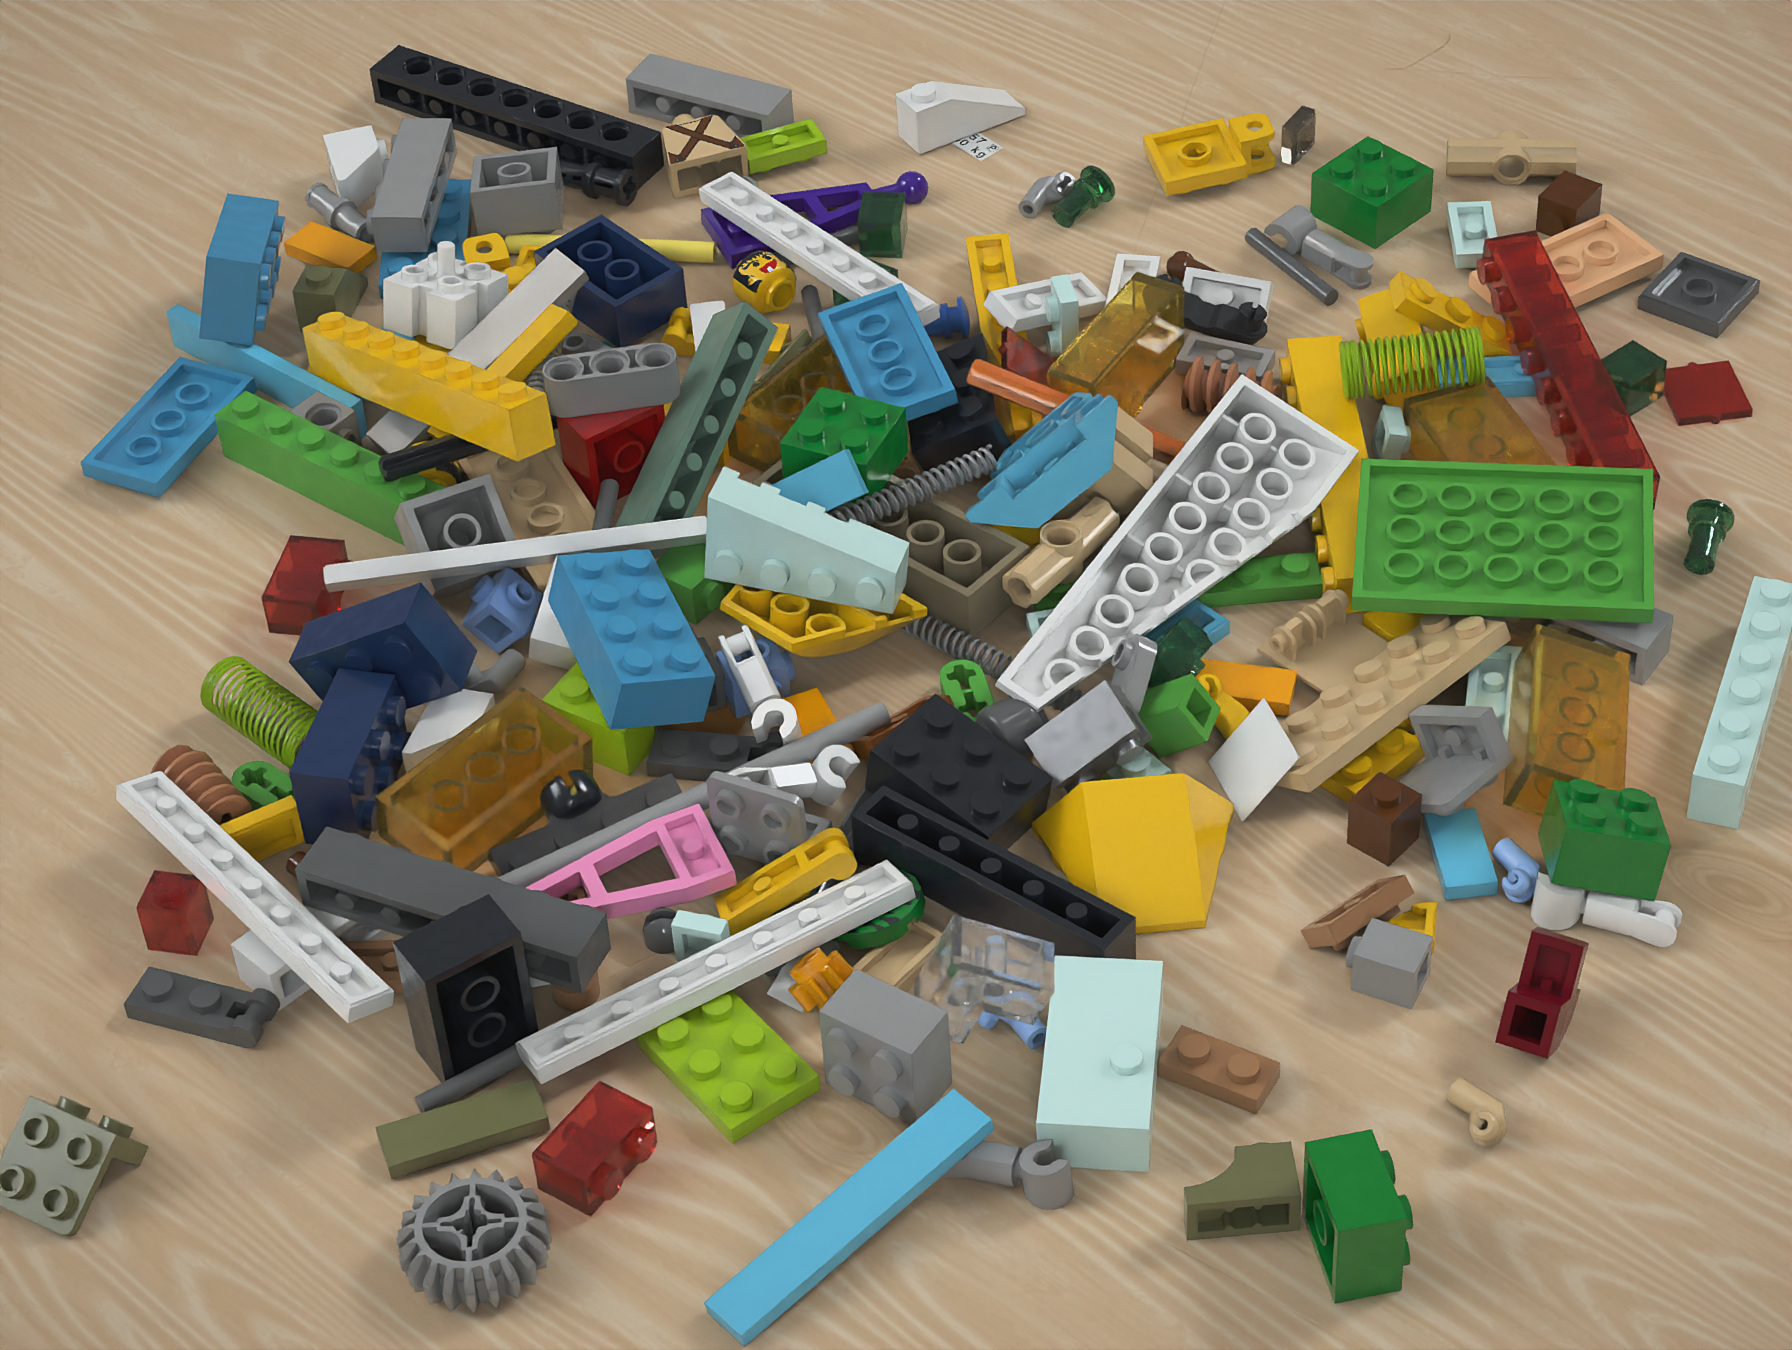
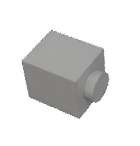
M1372 918L1363 936H1354L1347 952L1346 966L1352 968L1351 990L1412 1009L1430 974L1433 936Z

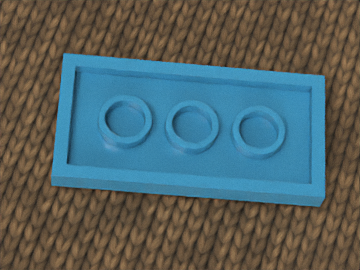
M449 179L427 252H382L378 283L381 299H383V279L401 271L404 266L416 265V263L428 258L429 254L437 252L439 242L450 241L454 243L455 259L465 261L463 242L471 236L473 210L470 195L471 179Z
M902 283L817 313L821 327L853 395L906 408V421L937 412L940 409L958 403L955 388Z
M179 357L81 461L84 476L160 498L218 434L214 414L243 392L256 393L255 378Z

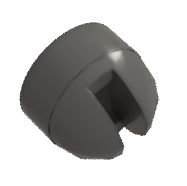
M661 907L653 910L646 916L643 926L644 940L647 948L655 953L668 954L675 952L671 924L677 912L673 909Z

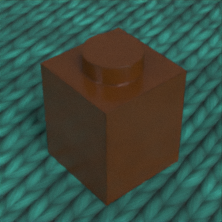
M1564 170L1538 196L1535 231L1552 237L1599 216L1603 184Z
M1382 772L1377 773L1349 799L1347 844L1389 867L1419 838L1422 794Z

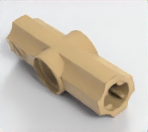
M1507 130L1499 133L1495 138H1448L1446 176L1495 177L1498 182L1504 185L1512 186L1524 182L1528 177H1558L1564 170L1576 174V139H1528L1520 131Z
M1095 496L1090 502L1086 501L1066 520L1051 521L1041 528L1040 543L1002 577L1003 590L1010 595L1013 603L1027 609L1030 605L1037 604L1058 584H1068L1079 579L1083 574V561L1120 527L1119 515L1112 509L1110 502Z

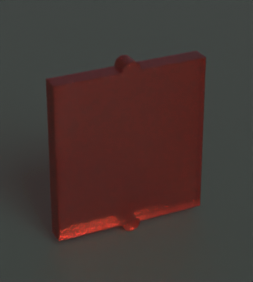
M1008 326L1001 331V346L998 348L1001 354V368L1067 395L1070 393L1066 387L1065 368Z
M1729 360L1704 364L1690 362L1688 366L1656 370L1655 377L1678 426L1706 422L1719 424L1722 420L1752 417L1753 408Z

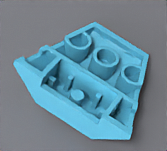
M1075 392L1004 450L997 462V470L995 472L991 471L989 474L993 480L980 489L977 494L980 501L971 506L964 516L970 523L1039 528L1112 469L1118 410L1116 399L1112 395L1104 398L1101 394H1097L1095 397L1085 392Z

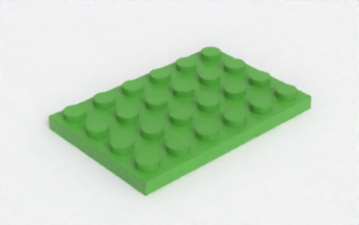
M1361 459L1352 610L1653 623V469Z

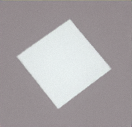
M1263 698L1211 757L1208 763L1243 822L1300 757L1267 701Z

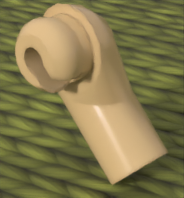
M1461 1077L1458 1078L1448 1091L1447 1101L1470 1115L1469 1130L1473 1140L1478 1145L1490 1147L1500 1143L1507 1132L1503 1103Z

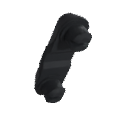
M1168 274L1156 276L1154 285L1149 286L1145 290L1144 298L1151 316L1159 320L1214 338L1254 345L1267 333V325L1264 321L1267 317V312L1259 304L1257 308H1254L1252 306L1253 302H1245L1239 306V309L1225 304L1214 305L1203 301L1198 295L1181 290V281L1176 277L1169 280Z

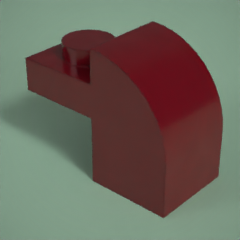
M1539 927L1532 930L1519 982L1508 990L1495 1040L1496 1043L1546 1059L1558 1049L1571 1022L1581 989L1577 987L1589 945L1588 942Z

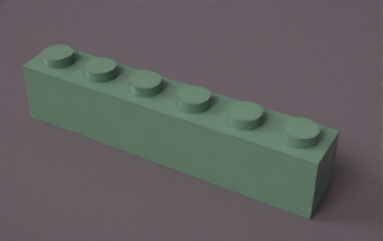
M745 301L713 314L680 385V395L672 402L615 527L693 517L778 330L776 325ZM670 548L650 551L654 559L661 557Z

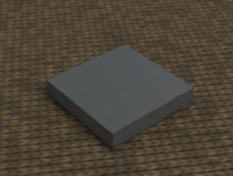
M1680 252L1642 292L1638 298L1637 309L1717 339L1759 293L1760 280Z

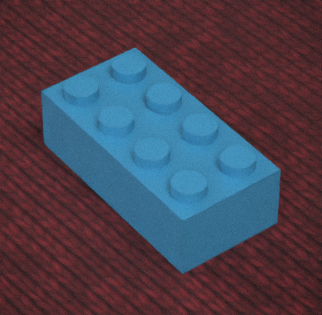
M227 193L206 256L200 339L253 346L256 332L265 330L267 314L269 315L271 300L275 295L276 282L279 281L281 256H278L280 242L283 241L285 217L278 216V200Z
M629 549L626 551L558 555L548 602L610 730L704 721L715 674L649 549Z

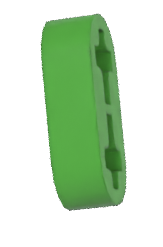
M965 659L951 661L942 667L939 673L941 695H950L955 708L976 722V717H972L967 710L974 709L977 716L978 712L984 707L995 703L982 668L977 663ZM959 682H964V685L969 687V689L962 690Z
M252 761L245 763L234 771L231 778L232 784L250 802L252 811L290 795L295 800L290 776L267 762Z

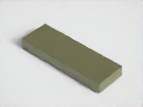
M530 1079L375 1128L391 1179L548 1131L550 1130V1124L534 1079Z

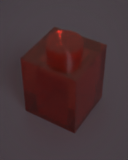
M154 870L136 907L147 948L152 951L197 956L214 920L206 886L195 875Z

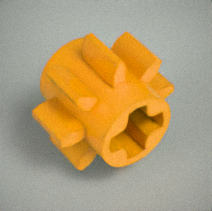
M816 948L800 959L790 970L789 974L796 983L788 991L807 1013L815 1006L820 1010L854 970L837 950L826 956L820 948Z

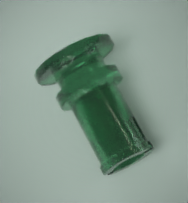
M1088 165L1084 167L1080 173V178L1073 184V190L1052 206L1051 212L1054 213L1052 216L1055 221L1061 226L1069 228L1089 208L1095 209L1102 202L1111 201L1115 196V187L1112 180L1103 170L1096 166Z
M1702 499L1693 502L1687 510L1688 534L1691 538L1688 552L1684 559L1685 568L1699 575L1709 574L1714 570L1719 543L1724 541L1726 533L1733 527L1735 519L1732 509L1718 500Z

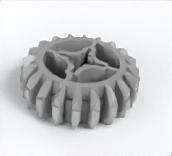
M474 1168L470 1178L460 1180L452 1173L449 1184L441 1186L431 1182L429 1196L414 1195L413 1210L403 1212L402 1229L398 1230L397 1237L401 1269L406 1273V1277L409 1278L410 1285L414 1287L415 1292H424L431 1305L444 1299L445 1305L452 1312L461 1303H467V1306L475 1313L479 1303L489 1301L497 1309L501 1296L507 1294L518 1299L521 1291L520 1284L535 1285L538 1275L537 1270L546 1268L547 1251L550 1250V1244L552 1243L550 1227L548 1226V1214L546 1209L543 1208V1204L539 1203L538 1196L534 1193L533 1188L524 1189L517 1176L504 1182L498 1170H495L488 1178H481V1175Z

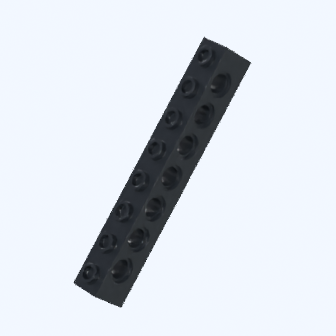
M398 45L369 69L375 103L419 118L452 119L454 130L516 151L557 147L559 159L586 166L597 161L605 163L609 169L622 171L625 168L632 169L638 174V190L665 166L660 131Z

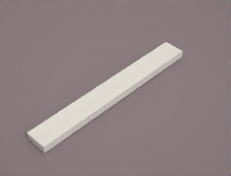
M730 172L699 188L702 203L850 301L902 283L923 326L940 318L939 305L736 173Z
M698 516L325 565L323 567L324 581L328 592L503 570L507 566L518 568L554 563L556 555L580 554L584 552H614L629 549L655 550L706 543L707 517Z
M162 771L117 785L116 800L347 1023L393 1006L394 990Z
M885 860L518 1041L515 1044L519 1057L537 1080L543 1084L916 898L913 884L888 860Z

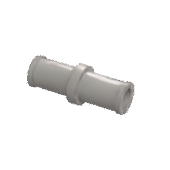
M316 183L308 189L305 196V201L308 202L307 205L323 215L326 223L331 228L337 231L342 230L347 235L368 244L374 239V235L368 234L366 217L357 211V206L354 202L346 197L340 198L323 183Z

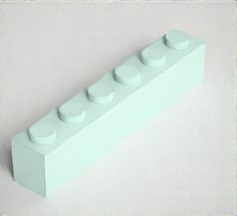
M1754 576L1692 775L1687 811L1688 819L1737 830L1739 828L1792 647V583Z

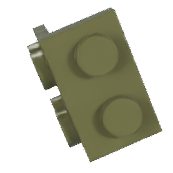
M29 1096L0 1159V1206L60 1235L74 1236L80 1229L111 1159L115 1158L140 1167L149 1146L130 1138L134 1128L105 1115L102 1116L100 1123L88 1119L87 1116L91 1108L76 1101L60 1096L55 1105Z

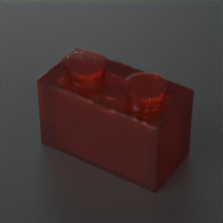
M290 535L261 597L269 633L300 636L306 622L340 611L341 598L344 591H327L323 567L325 565L353 562L348 560L344 540Z
M599 1080L532 1152L538 1189L591 1217L605 1200H611L616 1196L623 1180L639 1163L647 1161L653 1154L658 1143L653 1108Z

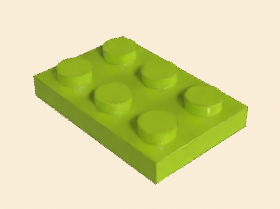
M733 990L637 1036L639 1049L732 1144L820 1090L819 1075Z

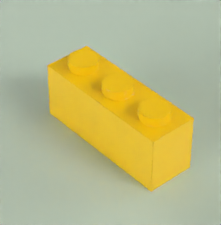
M1390 288L1357 299L1361 317L1355 319L1354 322L1359 338L1364 340L1365 344L1369 338L1375 344L1376 338L1379 337L1383 345V339L1386 336L1391 342V338L1394 335L1399 340L1403 334L1408 340V336L1412 333L1416 340V335L1419 332L1423 337L1426 334L1423 325L1395 311ZM1429 343L1431 390L1428 391L1426 388L1425 368L1420 344L1423 390L1422 392L1418 390L1417 371L1412 347L1415 391L1413 393L1410 391L1404 350L1407 392L1405 394L1402 393L1395 347L1398 393L1395 395L1393 392L1392 374L1387 350L1390 394L1388 396L1385 394L1379 353L1382 392L1380 397L1377 395L1375 374H1372L1373 395L1376 401L1384 399L1386 405L1400 406L1403 412L1443 398L1441 388L1435 389ZM1371 355V371L1373 372L1374 367Z

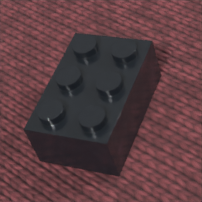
M980 333L968 339L958 340L951 346L936 351L955 388L958 403L908 421L912 454L923 472H929L931 468L937 469L940 464L946 465L948 461L953 462L955 458H962L964 454L970 455L971 451L978 452L979 448H986L988 444L992 445L989 451L997 463L1004 450L1016 441L1009 401L973 387L966 382L968 372L975 359H981L1001 367L983 333ZM981 452V455L985 458V452ZM974 455L973 458L977 462V456ZM967 458L965 462L969 465V459ZM957 462V465L961 469V463ZM950 465L948 468L953 473L952 465ZM941 469L940 471L945 476L944 469ZM933 472L932 475L937 480L936 472Z
M934 694L870 750L864 788L874 794L884 785L1008 850L1032 828V822L1046 812L1053 777L940 696Z
M489 894L393 942L416 1051L441 1083L539 1031L521 932Z

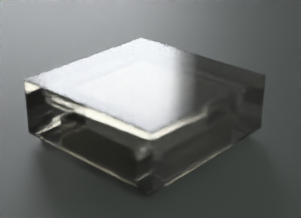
M1301 106L1282 126V162L1295 165L1315 144V109Z

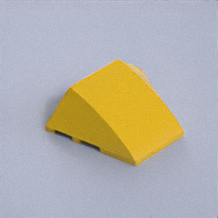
M736 584L724 597L720 606L721 611L741 623L747 624L748 627L788 651L804 657H825L853 651L927 616L928 611L926 606L903 593L900 596L894 613L889 614Z
M1185 773L1081 782L1033 821L1032 831L1038 840L1044 841L1052 854L1053 864L1057 870L1064 872L1071 884L1136 917V934L1205 928L1217 883V872L1221 856L1224 854L1229 824L1232 822L1234 814V804Z

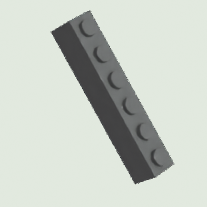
M326 827L295 869L303 905L403 937L489 894L521 932L529 977L575 992L583 993L611 949L605 912L598 911L589 905H579L550 896L540 890H530L502 881L495 876H485L459 868L450 862L437 861L414 854L401 847H392L372 841L356 833H346Z

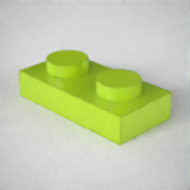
M812 118L740 138L746 145L750 175L758 172H768L773 168L797 161H807L812 157L827 153L826 138Z

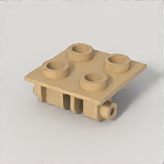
M1338 589L1336 591L1327 590L1322 594L1321 599L1316 602V606L1313 604L1306 605L1302 611H1298L1292 616V620L1283 626L1275 627L1269 640L1258 647L1257 652L1283 669L1297 670L1298 679L1322 693L1325 689L1338 685L1352 675L1356 666L1365 661L1372 660L1387 649L1389 642L1346 615L1349 598L1344 591Z

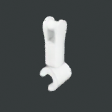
M747 624L741 627L742 632L725 639L724 635L718 636L722 652L745 702L753 714L751 724L757 744L767 740L769 730L778 725L781 726L779 732L783 745L801 738L802 733L796 710L791 703L781 699V695ZM751 650L752 657L736 663L735 656Z
M830 745L821 751L811 765L808 762L774 767H743L733 770L728 774L795 794L801 799L811 797L820 804L832 806L846 789L845 781L859 765L860 761L850 748L842 745Z
M1538 872L1531 907V917L1542 928L1548 930L1568 929L1577 923L1581 914H1584L1582 924L1627 936L1630 935L1657 947H1668L1674 943L1677 937L1676 928L1679 927L1682 921V912L1675 904L1590 890L1588 894L1585 893L1586 889L1552 884L1549 875Z

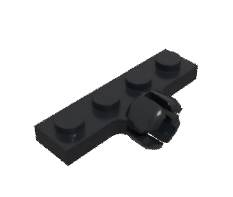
M581 769L569 771L568 775L574 784L571 788L568 789L566 783L559 775L547 783L541 791L540 807L549 823L540 829L490 849L488 860L496 875L500 877L682 793V790L673 774L669 773L620 795L608 796L601 791L591 773Z

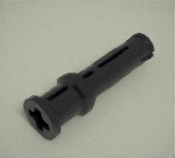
M559 159L564 186L581 189L588 198L598 199L602 196L615 199L617 204L629 206L634 201L639 186L638 174L635 170L628 168L622 171L609 169L605 163L597 161L586 166Z

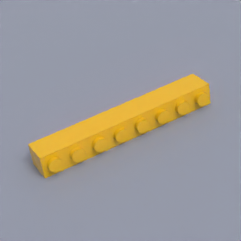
M342 312L325 313L318 317V322L302 328L311 373L345 391L517 462L556 445L547 394L545 392L526 386L523 382L503 377L495 371H488L472 365L469 361H462L446 355L443 351L433 350L420 345L417 341H410L394 335L391 331L369 325L368 322L350 318Z
M1341 335L1287 339L1286 357L1279 358L1278 363L1280 383L1282 385L1288 384L1284 388L1285 403L1359 450L1355 459L1308 519L1310 532H1318L1319 534L1315 535L1314 542L1318 564H1325V567L1321 568L1322 592L1340 589L1349 598L1346 614L1367 613L1369 611L1352 610V590L1361 459L1369 458L1355 398L1353 400L1350 398L1346 400L1344 396L1339 344L1342 338Z

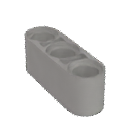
M648 343L562 355L547 361L542 370L549 411L561 418L663 405L677 399L681 390L677 353L672 346L665 343Z

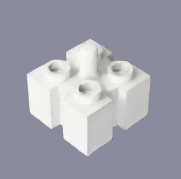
M450 241L439 242L437 252L429 254L428 258L416 263V265L404 266L401 271L383 279L384 329L409 337L420 334L426 336V342L452 350L508 295V274L492 270L486 263L473 262L465 265V261L455 259L454 243Z

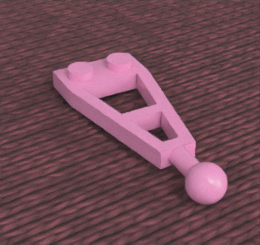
M696 804L651 820L526 888L540 890L550 896L559 898L583 885L588 898L569 902L589 905L598 911L605 912L607 919L691 902L737 885L735 871L700 804ZM660 845L676 879L612 893L606 892L599 876Z

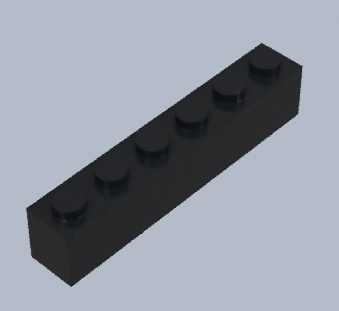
M883 785L851 815L855 859L870 867L888 860L897 869L904 870L915 876L924 896L1054 965L1055 955L1136 960V917Z

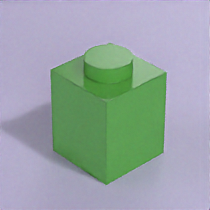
M1191 673L1146 690L1138 716L1153 737L1147 743L1160 758L1207 742L1221 708Z

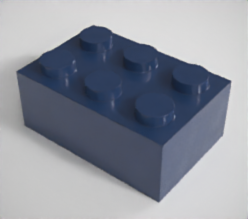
M603 215L597 216L534 251L536 267L556 248L586 272L589 280L577 291L571 314L618 348L625 347L668 323L675 309L680 307L688 308L683 268Z
M420 582L306 622L289 663L322 701L339 668L396 675L399 694L404 696L406 709L461 692L476 656L477 649Z
M338 669L289 771L306 844L313 845L326 827L346 833H356L366 839H369L371 832L378 830L382 818V807L387 796H392L396 790L398 771L404 761L402 751L412 734L407 732L404 719L406 701L404 696L399 694L396 675Z

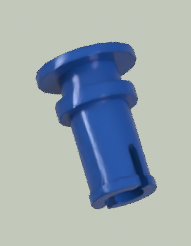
M962 296L957 297V306L948 307L947 303L940 304V318L924 326L929 337L945 335V338L948 339L953 338V333L961 332L963 339H968L970 318Z

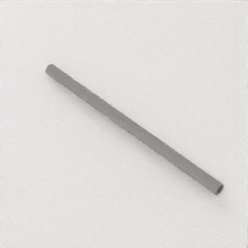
M877 702L725 773L728 774L733 770L743 767H774L810 762L816 759L821 751L830 745L844 746L891 723L890 715L882 702ZM707 783L699 784L498 878L526 888L651 820L696 804H700L704 811L709 808Z

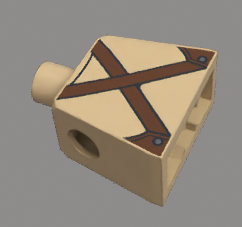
M681 114L673 120L672 125L665 126L661 130L665 164L674 199L698 194L699 188L730 172H734L739 176H749L746 145L719 116L709 115L694 119L689 114Z

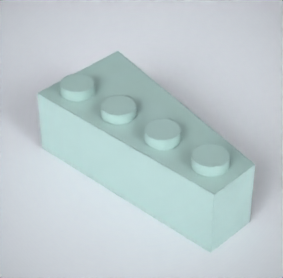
M723 467L708 495L704 578L889 614L894 613L907 580L910 542L853 519H850L847 523L836 519L825 512V507L808 501L806 506L780 496L781 489L763 482L758 487L739 479V472Z

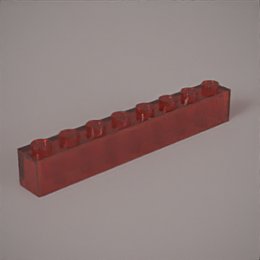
M1536 230L1484 239L1482 258L1477 260L1479 281L1482 285L1486 284L1491 293L1493 310L1496 314H1501L1505 322L1509 343L1516 344L1523 372L1526 375L1530 374L1535 383L1538 403L1541 406H1546L1550 414L1553 434L1555 437H1561L1566 447L1568 465L1653 469L1654 510L1660 475Z

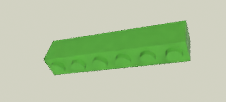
M248 391L243 392L214 414L225 457L404 545V542L394 519L400 504L446 488L417 473L391 482L385 481L378 465V461L382 456Z

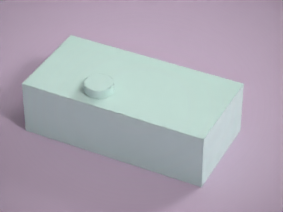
M1055 955L1036 1133L1037 1141L1053 1140L1056 1160H1069L1071 1168L1149 1172L1163 1009V961Z

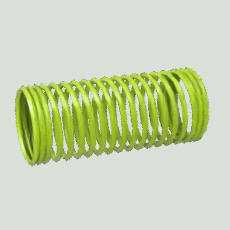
M1477 325L1475 328L1472 326L1471 328L1466 327L1465 330L1460 328L1457 333L1452 328L1449 335L1444 329L1441 332V337L1438 331H1435L1432 336L1427 331L1424 337L1419 332L1416 335V340L1412 333L1408 336V340L1403 334L1399 340L1394 335L1391 338V342L1386 336L1383 339V345L1379 337L1376 338L1375 344L1369 338L1365 345L1364 340L1361 339L1358 342V347L1354 340H1350V342L1345 341V343L1341 341L1339 352L1345 399H1358L1359 388L1361 398L1365 397L1363 358L1368 393L1371 398L1373 397L1371 355L1377 395L1379 397L1382 395L1379 353L1385 394L1387 396L1390 394L1387 350L1391 367L1393 392L1397 395L1395 347L1402 393L1405 394L1407 392L1404 350L1410 391L1412 393L1415 391L1412 347L1417 371L1418 390L1422 392L1420 344L1425 368L1426 388L1430 391L1431 378L1428 342L1433 364L1435 389L1438 390L1440 388L1437 344L1441 361L1443 388L1447 389L1448 387L1445 341L1449 358L1451 386L1455 388L1456 374L1453 358V339L1457 354L1459 383L1463 387L1465 380L1461 337L1465 351L1468 385L1473 386L1476 384L1478 386L1479 383L1483 385L1485 382V362L1479 327Z
M238 656L224 658L215 664L206 674L201 686V702L208 711L291 769L296 759L295 754L301 748V746L298 749L297 747L309 732L318 713L317 709H314L267 674L258 670L243 657ZM242 665L241 667H238L232 672H230L221 682L216 693L214 705L213 694L218 681L228 670H230L233 667ZM246 669V671H243L239 675L234 677L232 681L228 684L221 698V705L219 707V695L225 683L229 680V678L232 675H234L238 671ZM243 675H246V677L243 680H241L232 690L228 698L227 705L224 706L225 698L227 696L229 689L236 682V680L241 678ZM243 683H245L237 697L232 701L236 691L240 688V686ZM254 691H256L255 694H254V696H253V698H252V699L250 700V702L244 707V705L246 704V702L250 699L252 693H253ZM261 695L258 703L249 712L251 705L255 702L258 696ZM267 699L262 709L255 715L256 710ZM272 703L269 711L260 720L263 712ZM276 707H278L277 710H276V712H275V714H274V715L272 716V718L266 723L268 717L271 715V713L274 711V709H275ZM283 711V713H282L281 717L279 718V720L272 726V724H273V722L275 721V719H276V718L279 716V714ZM288 716L286 722H285V723L282 725V727L278 730L279 725H280V724L283 722V720ZM294 719V721H293L291 727L284 733L285 729L288 727V725H289V724L291 723V721Z

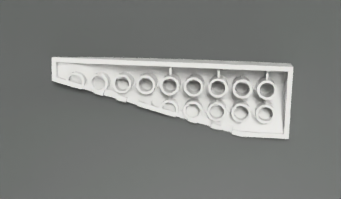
M1241 374L1000 676L995 686L1012 698L1028 703L1037 712L1041 711L1109 662L1121 640H1129L1134 634L1145 636L1309 518L1355 459L1359 450Z

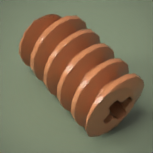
M1198 355L1185 377L1181 395L1182 409L1184 410L1190 405L1194 413L1201 414L1207 409L1210 414L1239 378L1238 364L1232 362L1227 373L1223 374L1221 371V360L1215 359L1209 370H1204V357ZM1249 366L1244 376L1282 400V384H1274L1273 372L1267 370L1261 381H1256V368Z
M178 744L162 754L152 768L151 774L162 771L218 825L252 812L250 802L232 785L231 780L213 763L212 758L203 751H194L187 745Z

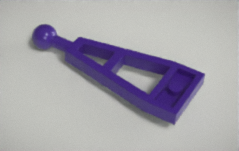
M908 171L903 173L895 184L871 189L867 182L770 196L796 213L805 212L811 223L828 234H832L880 214V205L897 200H901L906 204L920 203L926 198L929 187L926 178L922 174ZM710 207L701 209L702 225L712 240L716 242L718 249L732 269L736 268L742 259L759 250L770 253L776 252ZM841 207L829 213L826 210L827 208Z

